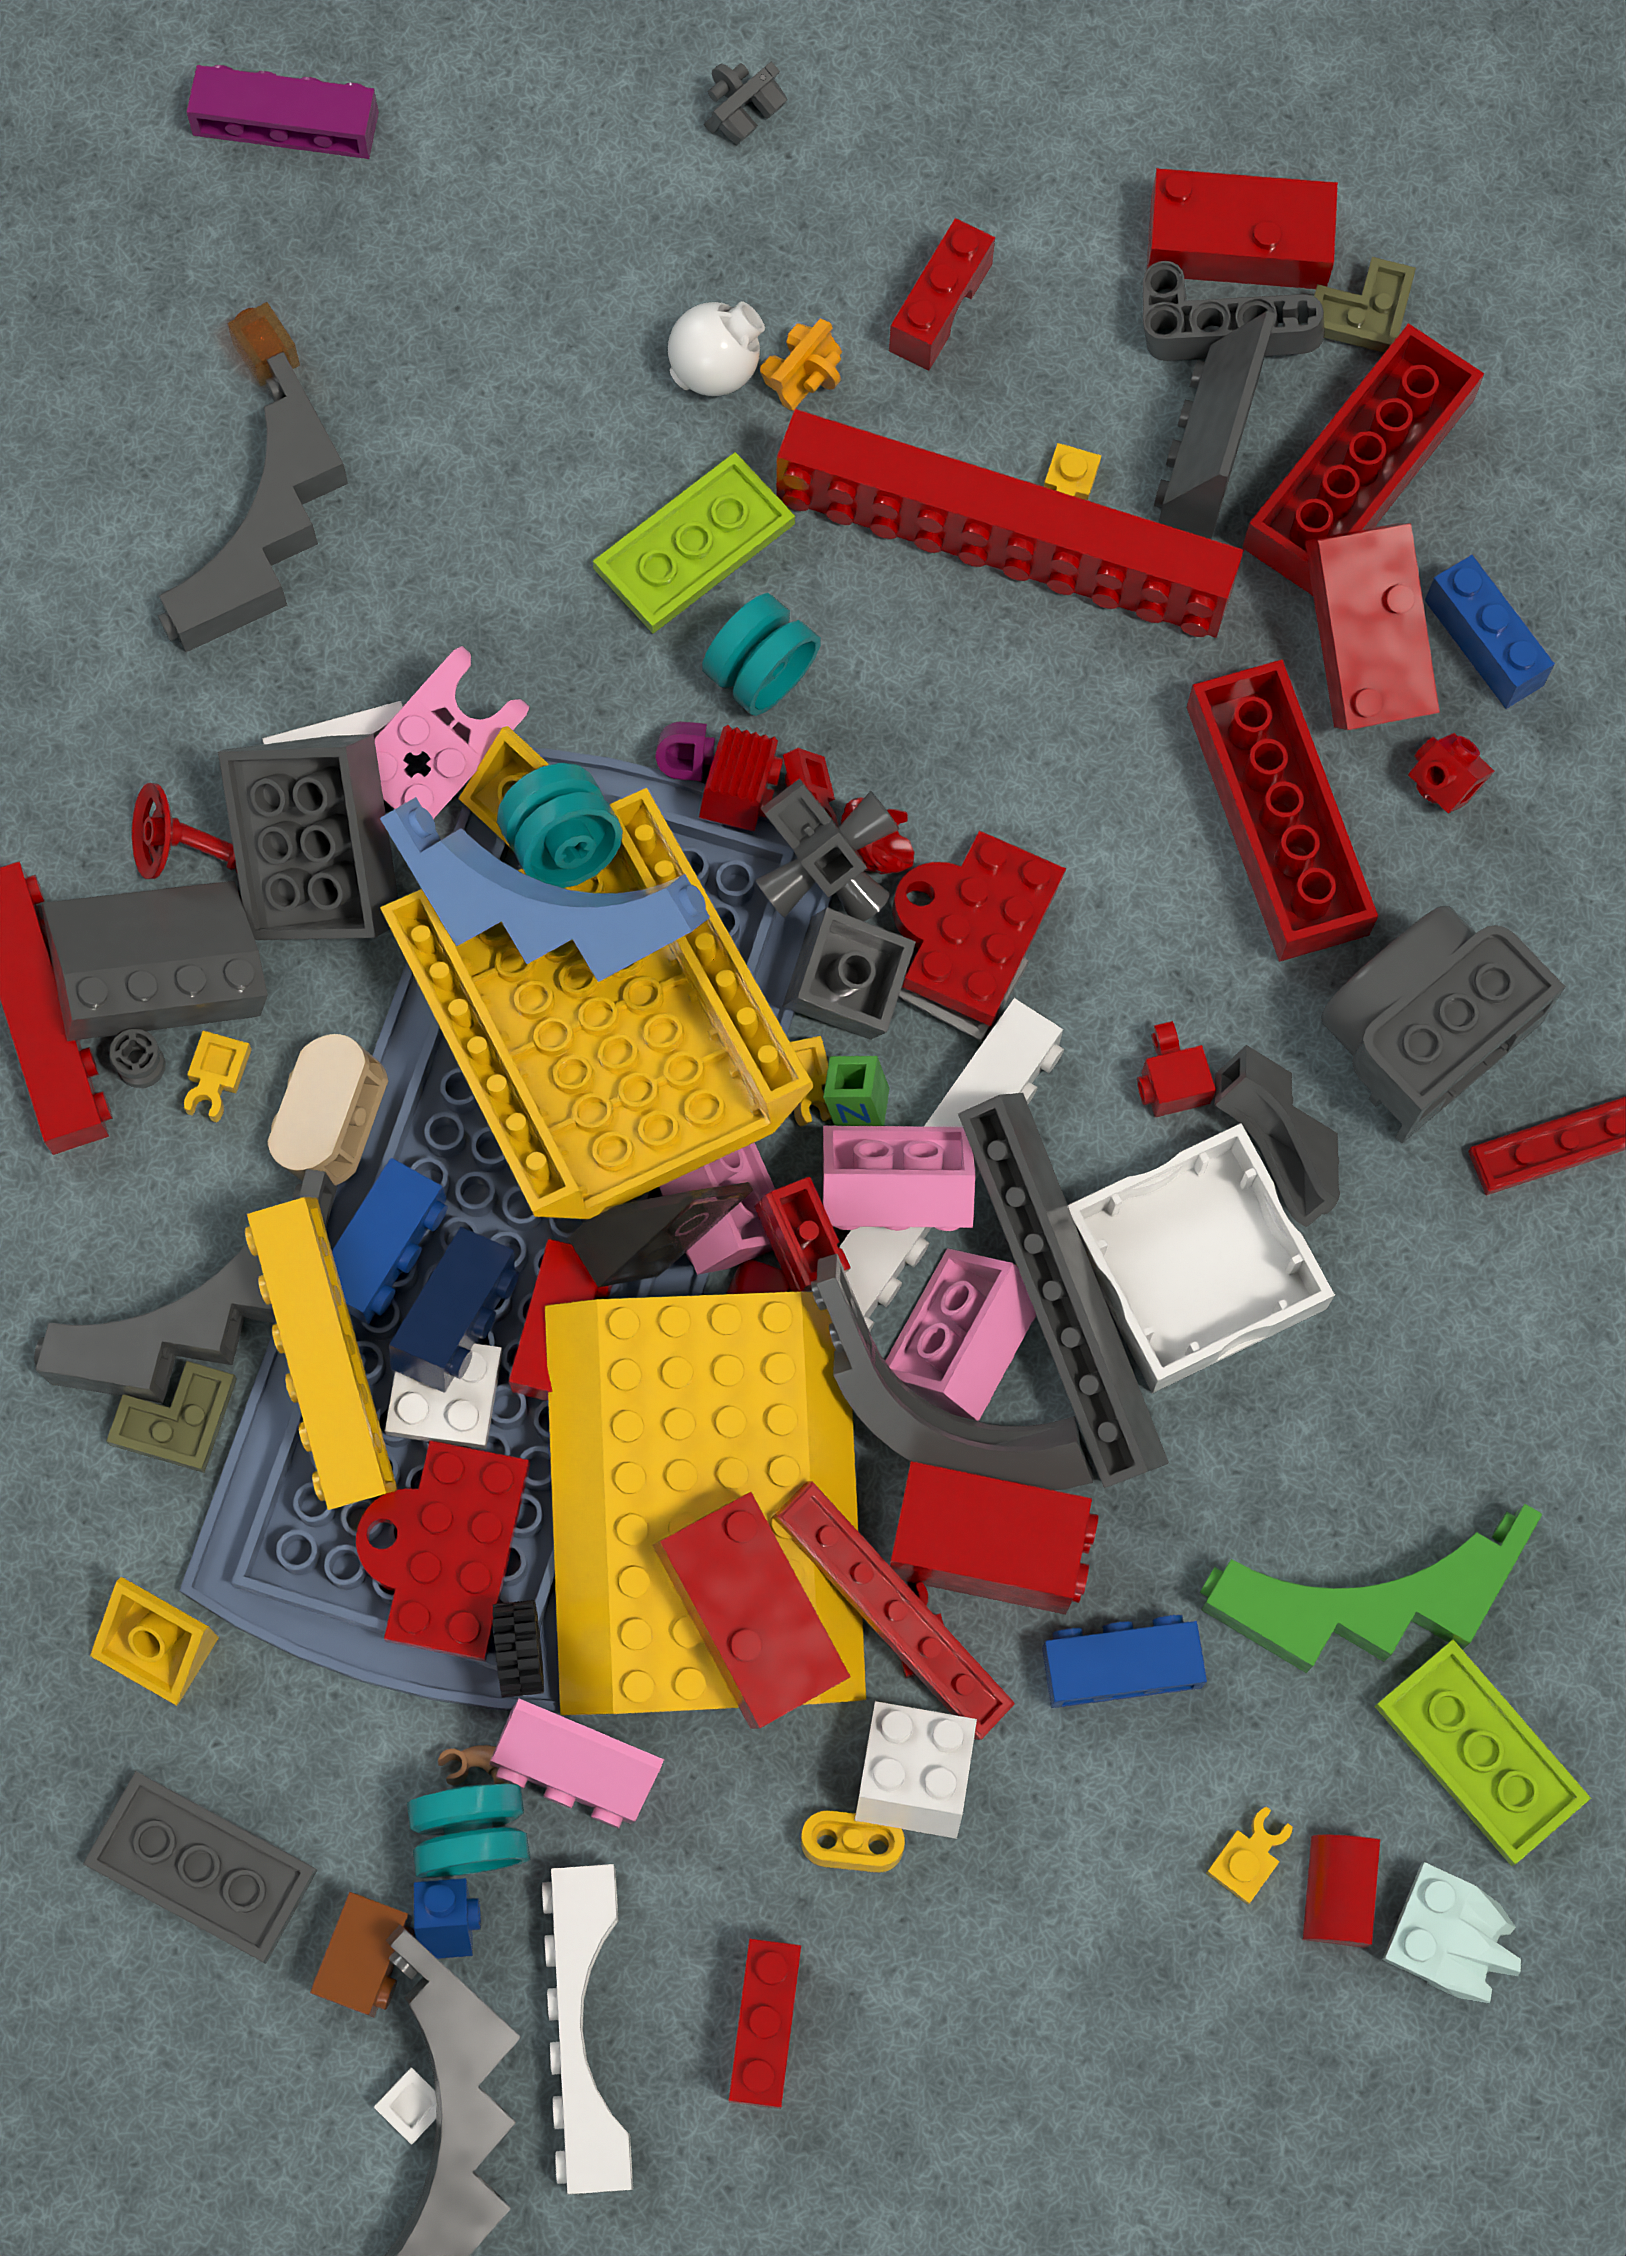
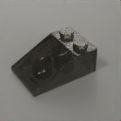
M749 1182L687 1191L641 1201L632 1199L620 1205L605 1207L599 1215L591 1219H580L582 1225L568 1239L598 1288L658 1277L753 1191V1188Z

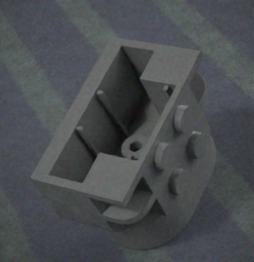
M1440 906L1416 921L1355 973L1325 1006L1321 1015V1021L1353 1055V1070L1372 1092L1369 1097L1371 1103L1375 1107L1383 1103L1400 1121L1402 1126L1395 1138L1403 1144L1543 1023L1566 986L1509 929L1494 925L1487 926L1476 933L1450 906Z

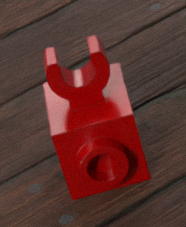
M1173 1021L1155 1025V1033H1152L1151 1037L1158 1056L1146 1059L1141 1073L1142 1076L1137 1077L1138 1092L1143 1105L1151 1104L1154 1117L1156 1118L1211 1104L1216 1088L1203 1046L1180 1050L1179 1039Z

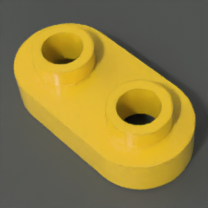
M820 1811L810 1816L803 1826L801 1835L803 1853L808 1860L818 1866L880 1873L894 1868L903 1856L905 1837L901 1828L855 1821L856 1813ZM829 1835L835 1839L836 1845L830 1849H825L818 1844L817 1840L821 1836ZM873 1841H882L887 1846V1851L883 1854H875L869 1849V1844Z

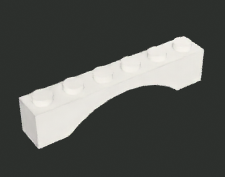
M614 1864L552 1868V1882H542L544 1914L553 1913L554 1935H545V1957L547 1967L556 1966L557 1988H548L549 2021L559 2020L560 2042H550L552 2075L561 2074L562 2096H553L554 2128L564 2129L565 2151H556L557 2184H567V2194L569 2195L633 2190L630 2134L612 2115L597 2090L587 2062L583 2036L584 1998L591 1969L604 1941L618 1923L616 1869Z

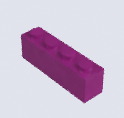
M224 65L212 67L196 66L186 111L193 136L370 159L379 114L374 88H367L358 83H346L344 85L322 82L313 77H302L299 79L277 76L269 71H258L256 73L239 71Z

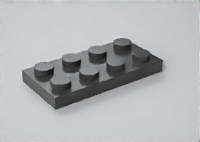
M136 1771L83 1862V1865L265 1964L317 1872V1869Z

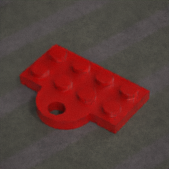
M979 830L962 866L947 862H930L910 870L899 882L892 906V915L898 931L903 937L916 941L915 947L919 948L905 976L902 987L991 1026L1061 884L1066 868ZM912 891H921L926 893L932 902L925 906H918L909 901L907 894Z
M430 1440L419 1489H398L384 1494L366 1509L360 1519L356 1532L358 1557L364 1569L374 1581L389 1590L395 1591L384 1635L386 1642L486 1662L493 1632V1604H499L530 1467L529 1460ZM383 1522L394 1525L397 1528V1538L393 1545L385 1549H378L370 1544L369 1534L375 1525Z

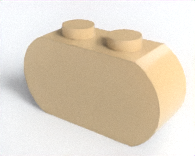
M325 1035L306 1045L300 1051L296 1065L289 1075L288 1087L278 1113L272 1121L268 1147L275 1161L302 1182L306 1169L326 1172L335 1186L350 1178L357 1170L388 1083L387 1073L383 1065L356 1041L345 1035Z

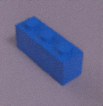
M1473 555L1433 578L1425 602L1505 709L1545 685L1555 663Z
M390 1158L332 1250L348 1312L366 1324L370 1323L375 1313L381 1316L387 1310L395 1295L396 1290L392 1286L401 1271L408 1273L414 1267L422 1250V1247L418 1246L428 1229L431 1231L437 1229L448 1209V1206L444 1204L446 1196L441 1185L393 1158Z
M1170 1615L1153 1619V1627L1133 1629V1622H1117L1102 1626L1103 1633L1083 1636L1082 1628H1071L1053 1632V1640L1045 1641L1042 1647L1051 1708L1201 1689L1206 1684L1207 1679L1197 1621L1184 1622L1182 1615Z

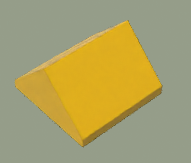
M509 726L502 727L477 767V771L473 774L458 799L509 846L497 823L498 807L507 791L517 781L530 772L549 764Z
M120 1577L115 1583L90 1656L177 1706L219 1637L209 1626L127 1579Z

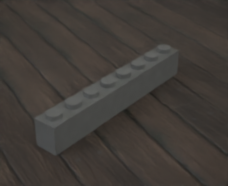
M1024 1093L998 1095L958 1113L1103 1487L1115 1485L1169 1464Z

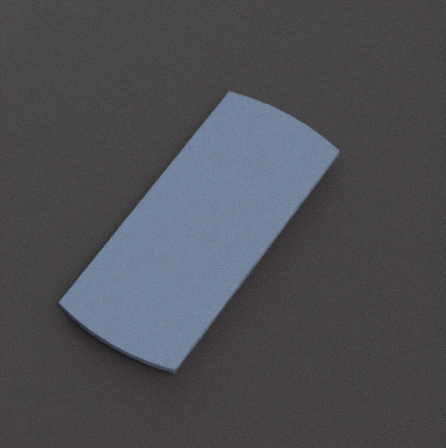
M532 748L549 765L557 763L576 764L590 772L599 786L604 800L609 804L644 788L649 790L786 1036H788L796 1011L782 1007L791 977L811 917L827 907L830 908L834 894L828 898L819 885L815 883L785 918L776 910L755 879L797 859V856L768 818L759 816L754 832L699 818L706 785L704 783L694 780L674 779L665 775L659 769L613 758L553 749ZM463 804L453 833L462 828L481 847L497 859L516 870L522 869L514 851ZM406 961L372 1055L385 1068L388 1083L356 1172L346 1181L336 1185L337 1190L326 1232L331 1250H333L390 1158L399 1161L443 1187L446 1196L444 1204L448 1206L447 1212L435 1231L428 1229L418 1246L422 1247V1250L414 1267L408 1273L401 1271L392 1286L396 1290L395 1295L387 1310L381 1316L375 1313L369 1324L349 1314L397 1490L419 1489L429 1441L388 1436L385 1433L395 1371L391 1369L389 1344L460 1227L514 1249L515 1271L519 1272L516 1287L507 1300L501 1298L495 1307L496 1316L488 1335L484 1339L478 1337L474 1343L501 1347L503 1351L487 1448L461 1447L527 1459L530 1462L499 1603L535 1600L542 1648L544 1693L502 1698L497 1672L494 1628L486 1662L389 1643L384 1640L395 1591L379 1585L369 1576L360 1562L356 1549V1532L360 1519L366 1509L380 1496L330 1510L327 1509L326 1501L318 1499L312 1480L313 1472L317 1471L312 1451L307 1452L299 1434V1423L304 1422L298 1402L294 1403L288 1394L285 1376L287 1373H290L285 1353L280 1354L277 1350L273 1335H271L179 1591L237 1629L298 1659L363 1683L429 1700L500 1711H511L517 1700L522 1699L550 1712L560 1713L548 1400L545 1401L524 1396V1394L512 1393L509 1384V1378L547 1241L552 1239L606 1252L609 1263L608 1269L615 1270L614 1281L608 1299L703 1295L710 1272L697 1275L693 1264L686 1256L685 1245L675 1222L666 1210L665 1199L659 1187L591 1219L534 1217ZM386 1522L375 1525L369 1534L370 1544L378 1549L390 1547L396 1541L397 1528Z

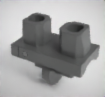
M771 61L743 85L741 80L749 74L745 65L740 63L732 70L725 64H718L712 70L711 74L715 85L708 90V94L715 102L724 95L728 99L712 112V117L703 125L712 134L720 129L736 145L740 144L758 126L743 109L748 103L752 101L764 117L768 119L788 100L774 80L780 72Z

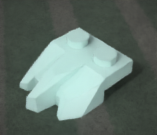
M1422 1863L1382 1960L1428 1981L1427 1984L1457 1998L1490 2003L1492 1994L1491 1987L1485 1982L1487 1972L1519 1976L1521 1972V1959L1497 1943L1500 1936L1509 1935L1516 1928L1500 1903L1477 1886L1428 1863Z

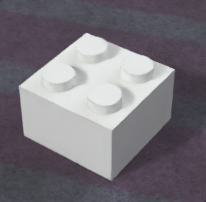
M875 1701L855 1821L957 1839L963 1815L977 1719Z

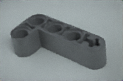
M1169 261L1157 262L1151 265L1144 274L1143 325L1148 351L1158 360L1207 359L1211 344L1266 311L1276 313L1265 356L1313 352L1324 341L1323 307L1320 301L1311 295L1294 294L1187 300L1183 271L1177 264ZM1162 288L1174 289L1165 294L1157 293ZM1283 323V327H1278V324ZM1208 326H1218L1220 328L1214 332L1202 331ZM1165 328L1174 330L1166 335L1157 334L1159 330Z

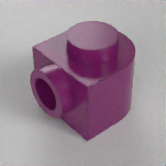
M679 721L669 724L662 730L656 749V762L665 775L674 779L702 780L703 766L712 765L715 747V737H706L707 724Z

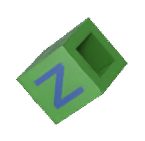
M830 1056L823 1098L834 1125L884 1126L890 1088L878 1056Z

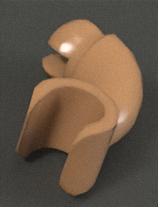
M478 1745L462 1751L451 1748L443 1751L438 1758L439 1766H443L451 1760H457L462 1764L458 1772L450 1774L446 1778V1782L450 1785L455 1786L464 1782L468 1776L469 1768L474 1766L480 1767L489 1775H492L495 1784H509L495 1777L499 1768L489 1765L496 1746Z

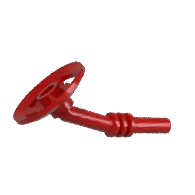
M147 783L142 787L133 812L132 847L137 869L143 878H158L166 865L171 846H177L179 842L228 862L227 868L230 870L237 868L232 843L187 824L180 823L178 818H172L166 794L159 784ZM154 802L156 805V810L154 811L153 816L149 817L150 810Z

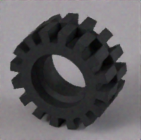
M535 1600L493 1604L495 1654L502 1698L544 1693L542 1648Z

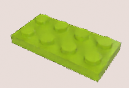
M734 452L594 559L593 569L651 633L654 634L795 525V515L745 461Z
M1454 1639L1374 1706L1511 1866L1516 1865L1591 1799Z

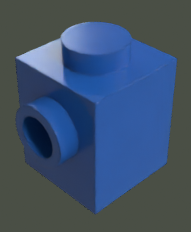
M466 1878L414 1882V1931L416 1939L437 1959L473 1956L472 1930H481V1911L479 1898H470Z

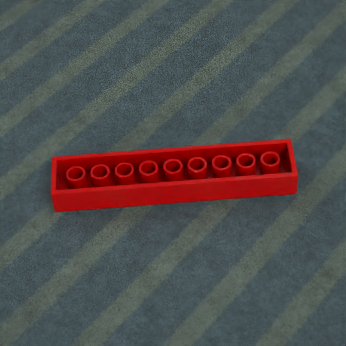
M798 409L794 410L777 455L776 496L793 510H814L826 514L835 523L841 525L855 523L870 528L874 534L885 539L899 537L912 541L918 548L926 552L938 553L943 551L958 556L962 562L970 566L982 567L988 565L1003 570L1005 575L1018 581L1032 579L1047 584L1052 591L1059 594L1071 595L1076 593L1086 596L1103 608H1124L1136 612L1138 617L1147 622L1160 623L1165 621L1180 626L1185 633L1195 637L1209 635L1217 638L1244 549Z

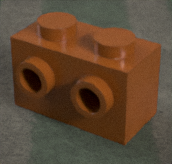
M349 1892L310 1993L373 2018L378 2008L386 2010L397 1985V1980L390 1977L395 1964L388 1959L395 1950L387 1943L386 1939L399 1925H402L415 1938L414 1928L410 1927L413 1917L403 1911Z

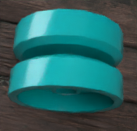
M768 592L758 595L746 603L728 620L707 649L702 662V672L719 687L726 689L734 686L733 699L754 716L765 713L775 706L800 681L815 660L821 646V637L804 622L796 620L789 623L790 610Z
M557 763L542 766L530 772L507 791L498 807L497 823L511 850L514 851L523 871L527 876L546 884L566 888L578 885L596 876L612 861L621 846L623 830L617 816L609 803L604 800L602 792L591 773L576 764Z
M517 1784L458 1787L424 1795L407 1803L411 1830L421 1835H444L423 1841L413 1849L416 1877L442 1878L468 1875L512 1867L531 1860L527 1833L511 1827L493 1828L513 1822L524 1813L521 1786Z

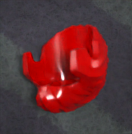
M853 798L845 805L841 824L864 798ZM898 809L887 810L897 825L908 821V813L906 811ZM898 830L857 850L867 867L865 870L879 874L899 873L912 867L914 863L915 852L909 839L901 836Z

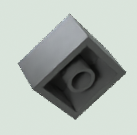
M827 907L810 919L782 1007L870 1040L888 1031L916 941Z

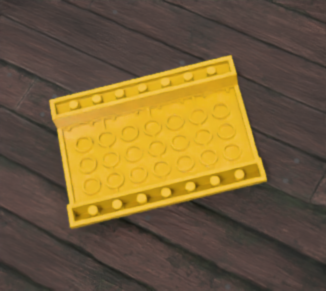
M647 788L609 804L623 830L621 846L612 861L596 876L578 885L564 889L588 893H624L661 885L685 874L691 885L697 887L703 895L706 911L710 918L692 932L600 982L595 978L573 939L526 964L502 922L456 947L422 889L380 907L534 1217L591 1219L773 1134L813 1088V1083ZM523 869L517 870V871H519V872L525 874V872L523 871Z
M813 1292L597 1299L545 1306L547 1368L553 1392H548L560 1715L624 1714L739 1708L652 1545L749 1492H752L851 1676L849 1679L803 1705L866 1700L862 1616L791 1539L792 1537L772 1518L806 1482L813 1481L858 1531L853 1410L833 1376L834 1351L836 1349L830 1335L829 1324L833 1322L828 1310H819Z

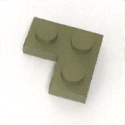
M1372 257L1362 295L1317 284L1314 297L1320 301L1324 311V338L1385 353L1399 336L1416 267Z
M186 1361L171 1407L123 1394L106 1442L113 1447L205 1473L237 1378L234 1374Z

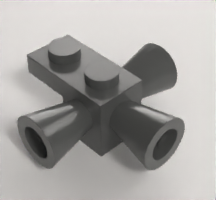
M798 779L762 807L764 814L797 856V859L755 879L762 892L784 918L815 883L819 885L828 898L836 892L847 915L861 921L868 920L883 908L889 899V892L864 872L867 867L857 850L900 828L872 791L864 797L839 827L801 779Z

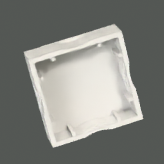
M1242 1123L1179 1152L1173 1159L1157 1169L1136 1176L1126 1177L1068 1205L1109 1312L1152 1393L1326 1310L1335 1296L1304 1237L1283 1211L1277 1197L1274 1182Z

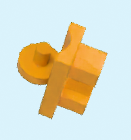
M820 318L813 327L797 323L788 333L786 341L791 352L785 360L776 355L769 356L760 367L765 384L777 392L782 405L789 410L794 411L809 392L814 393L820 385L831 390L835 389L841 381L840 374L835 367L841 361L840 355L842 350L832 337L831 330L833 327L831 323Z

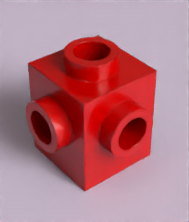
M1452 733L1439 740L1432 737L1423 744L1414 755L1418 763L1409 772L1408 776L1417 783L1416 788L1426 800L1438 803L1449 814L1465 806L1495 771L1479 756L1480 751L1472 741Z

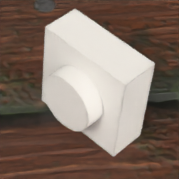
M410 2067L376 2103L374 2108L412 2145L436 2119L435 2090Z

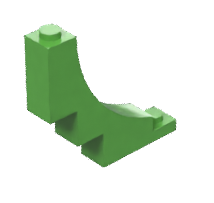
M1524 1504L1514 1515L1506 1511L1492 1534V1538L1499 1541L1498 1544L1476 1532L1457 1550L1421 1571L1394 1581L1365 1587L1333 1589L1299 1585L1256 1572L1231 1559L1224 1571L1214 1567L1199 1592L1208 1597L1201 1610L1305 1673L1314 1666L1332 1632H1335L1383 1662L1392 1655L1411 1621L1448 1643L1454 1639L1463 1650L1471 1643L1539 1522L1542 1513L1527 1504Z

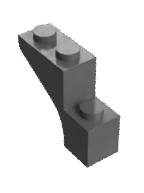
M1245 1045L1215 1073V1106L1228 1113L1239 1123H1242L1243 1127L1252 1135L1261 1149L1291 1216L1298 1223L1308 1227L1322 1214H1328L1339 1200L1338 1133L1292 1105V1073L1248 1045Z

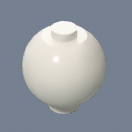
M742 301L734 308L724 303L709 302L699 304L686 311L675 323L668 341V357L671 364L670 374L674 381L684 390L691 389L696 393L706 396L727 395L741 388L751 378L759 361L760 345L757 337L765 330L762 319L749 304Z

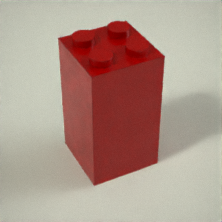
M911 1461L890 1567L905 1582L915 1584L922 1582L925 1586L1066 1615L1071 1603H1080L1081 1595H1084L1089 1564L1080 1563L1082 1553L1089 1554L1090 1546L1094 1543L1099 1515L1090 1513L1092 1498Z

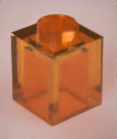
M268 302L256 308L252 307L241 311L234 320L227 323L233 346L260 387L265 385V380L271 377L267 359L284 352L292 369L300 366L295 343Z

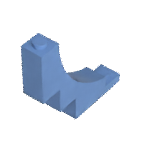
M416 797L380 818L456 947L500 922L503 923L526 964L573 939L595 978L600 982L692 932L710 918L706 911L703 895L697 887L691 885L685 874L664 884L639 891L624 893L573 891L546 884L517 871L481 847L462 828L441 839L435 829L433 817L421 806Z

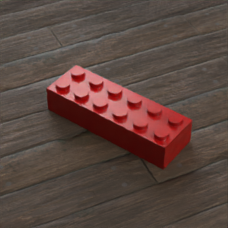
M1408 323L1251 520L1242 548L1313 596L1305 541L1375 528L1473 403L1485 373Z
M1283 659L1193 684L1186 708L1279 962L1369 936L1378 918V913Z

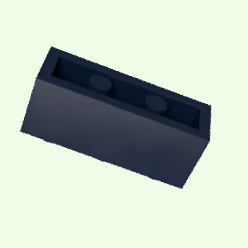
M460 1227L389 1344L391 1369L443 1393L447 1391L454 1377L461 1379L471 1362L472 1351L470 1350L478 1337L484 1339L493 1326L496 1316L495 1307L501 1298L507 1300L516 1287L519 1272L515 1271L514 1249Z

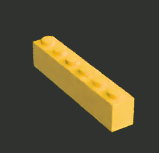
M302 1197L248 1213L247 1217L250 1226L245 1228L246 1241L252 1255H258L263 1275L258 1278L259 1288L264 1302L267 1305L272 1304L277 1324L272 1325L273 1340L279 1353H285L290 1370V1373H287L285 1376L286 1387L291 1400L294 1403L298 1402L304 1422L299 1423V1434L307 1452L312 1451L317 1471L313 1472L312 1480L318 1499L326 1501L327 1509L330 1510L396 1491V1482L318 1199Z

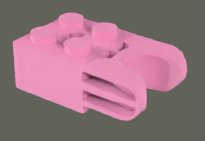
M463 646L453 650L374 739L383 799L394 809L416 797L421 806L434 819L477 771V767L502 727L509 726L514 730L527 715L530 706L521 699L510 700L496 714L481 720L470 718L459 709L455 698L456 687L462 676L471 666V654ZM411 752L417 756L425 752L430 757V761L426 763L431 768L427 776L418 772L412 777L406 772L405 768L409 764L404 760L408 753Z

